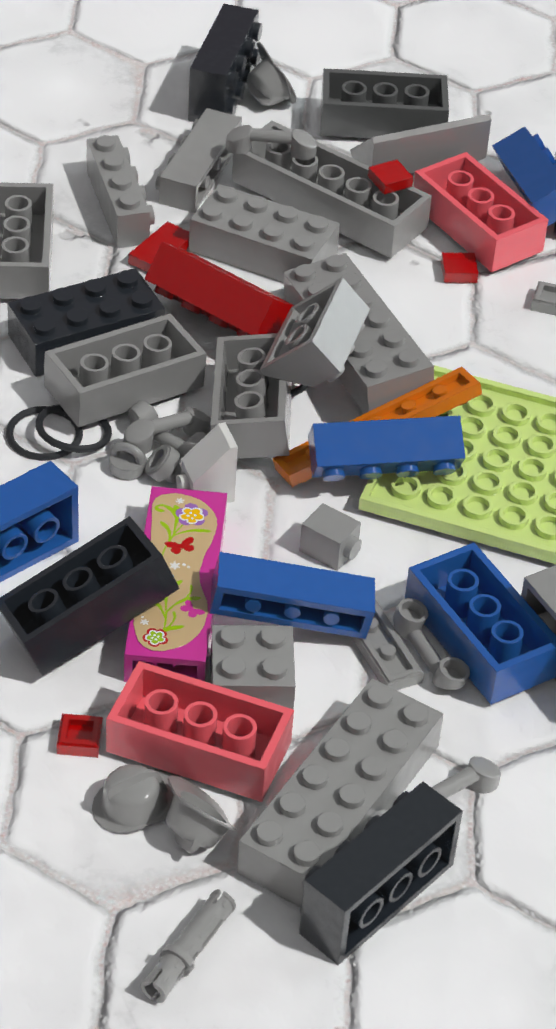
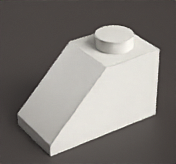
M226 422L217 424L181 458V474L176 476L177 489L227 493V503L235 502L238 446Z

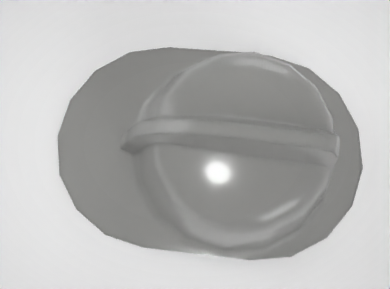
M258 42L257 48L261 61L248 74L247 88L249 92L263 106H273L285 100L292 104L295 103L296 94L290 81L274 63L264 45Z
M127 764L118 767L109 774L104 782V786L100 788L93 798L92 812L95 821L103 829L120 834L136 832L165 821L174 796L168 783V778L172 775H179L158 768L148 769L138 764Z
M172 775L168 778V783L174 796L166 816V824L175 832L177 844L186 852L194 853L199 847L212 848L229 829L236 831V828L230 824L219 804L202 789L179 776Z

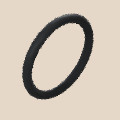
M59 404L43 409L35 420L36 430L45 442L68 452L89 453L105 447L112 436V428L109 422L103 419L99 423L104 428V436L95 444L73 445L54 439L45 431L43 421L51 413L64 411Z
M49 406L30 407L22 410L9 421L6 427L7 442L21 456L41 461L60 459L72 453L64 450L54 453L30 452L19 446L14 439L13 430L20 420L29 415L40 413ZM65 411L52 413L60 415L72 423L76 435L71 444L80 445L83 438L82 426L78 427Z

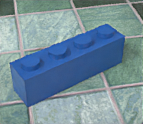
M524 126L495 143L492 147L504 170L524 199L548 219L549 226L556 222V160L548 147H545L539 135L535 134L532 136Z
M460 416L314 423L308 433L312 478L323 477V481L326 482L340 481L345 479V476L360 475V479L371 480L388 473H396L398 477L406 478L416 476L422 471H433L434 475H449L459 469L465 460Z
M219 552L212 577L210 613L366 639L375 615V578Z

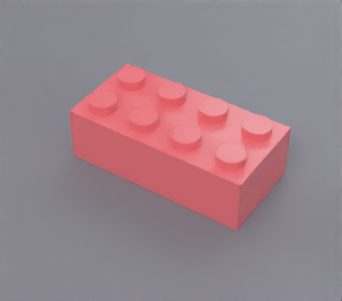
M467 152L415 171L413 187L432 195L429 219L467 252L475 253L476 259L489 271H497L543 252L548 219Z
M138 661L106 718V752L263 802L291 744L294 709Z

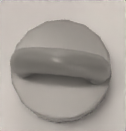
M118 442L112 445L109 456V469L115 477L123 480H133L145 473L146 456L137 446L126 442Z
M168 444L159 446L152 452L146 462V474L157 482L167 480L172 484H176V476L181 474V466L179 464L180 453Z

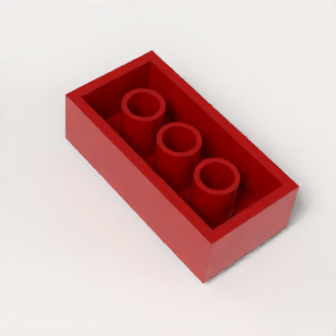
M165 242L161 243L145 276L146 281L156 285L154 292L180 302L182 307L194 313H201L209 317V321L223 328H230L236 331L238 336L278 333L290 308L294 306L191 252Z

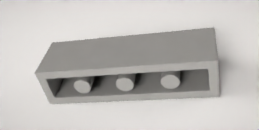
M207 108L200 119H195L189 135L182 138L178 151L171 154L167 167L157 175L155 187L159 190V204L193 213L198 210L233 156V153L227 151L225 147L226 136L234 128L242 126V117Z

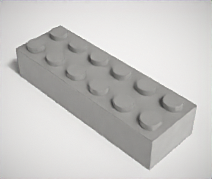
M270 121L261 128L293 131L275 121ZM252 141V147L248 153L241 155L233 154V182L273 202L292 206L298 210L340 223V234L389 258L395 256L428 228L432 195L413 186L384 195L368 177V167L370 166L317 141L316 156L309 160H300L293 157L290 152L291 144Z
M346 253L332 255L327 259L299 265L296 268L283 271L285 301L293 305L344 278L370 308L364 321L365 327L358 334L354 343L355 349L348 356L344 364L345 371L339 377L341 383L364 414L434 380L433 364Z
M372 678L239 840L237 874L301 908L304 890L303 880L307 873L314 866H322L332 858L337 848L344 841H352L363 832L371 818L376 815L382 816L392 807L397 797L405 791L439 746L444 713Z

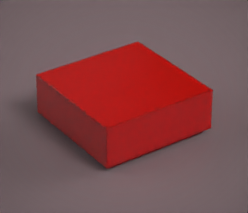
M397 159L368 167L369 179L384 195L413 186L414 177Z
M442 252L441 267L445 283H477L478 268L475 253Z
M62 713L57 740V754L98 758L103 731V717Z

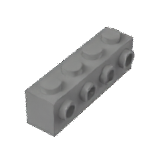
M103 135L98 138L86 139L87 173L117 248L138 246L150 236V225L155 223L153 206L146 203L144 186L138 184L136 166L130 165L129 150L127 147L123 148L118 135Z

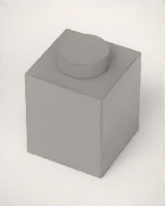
M322 503L301 525L299 551L338 571L348 559L353 560L361 549L362 540L359 539L361 522Z

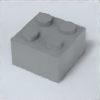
M212 625L210 654L211 684L294 709L296 681L293 626Z

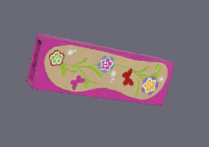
M151 487L144 533L163 555L180 589L129 622L124 653V682L128 681L138 661L198 680H206L214 614L210 613L212 577L219 552H222L227 493Z

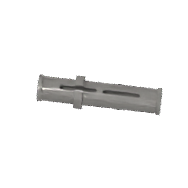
M214 890L174 943L166 945L161 951L160 957L162 958L140 984L142 992L150 1000L153 1001L158 992H160L156 1002H164L176 983L182 977H187L194 969L195 965L193 962L212 939L223 922L236 909L234 899L227 892L224 891L217 900L221 890Z

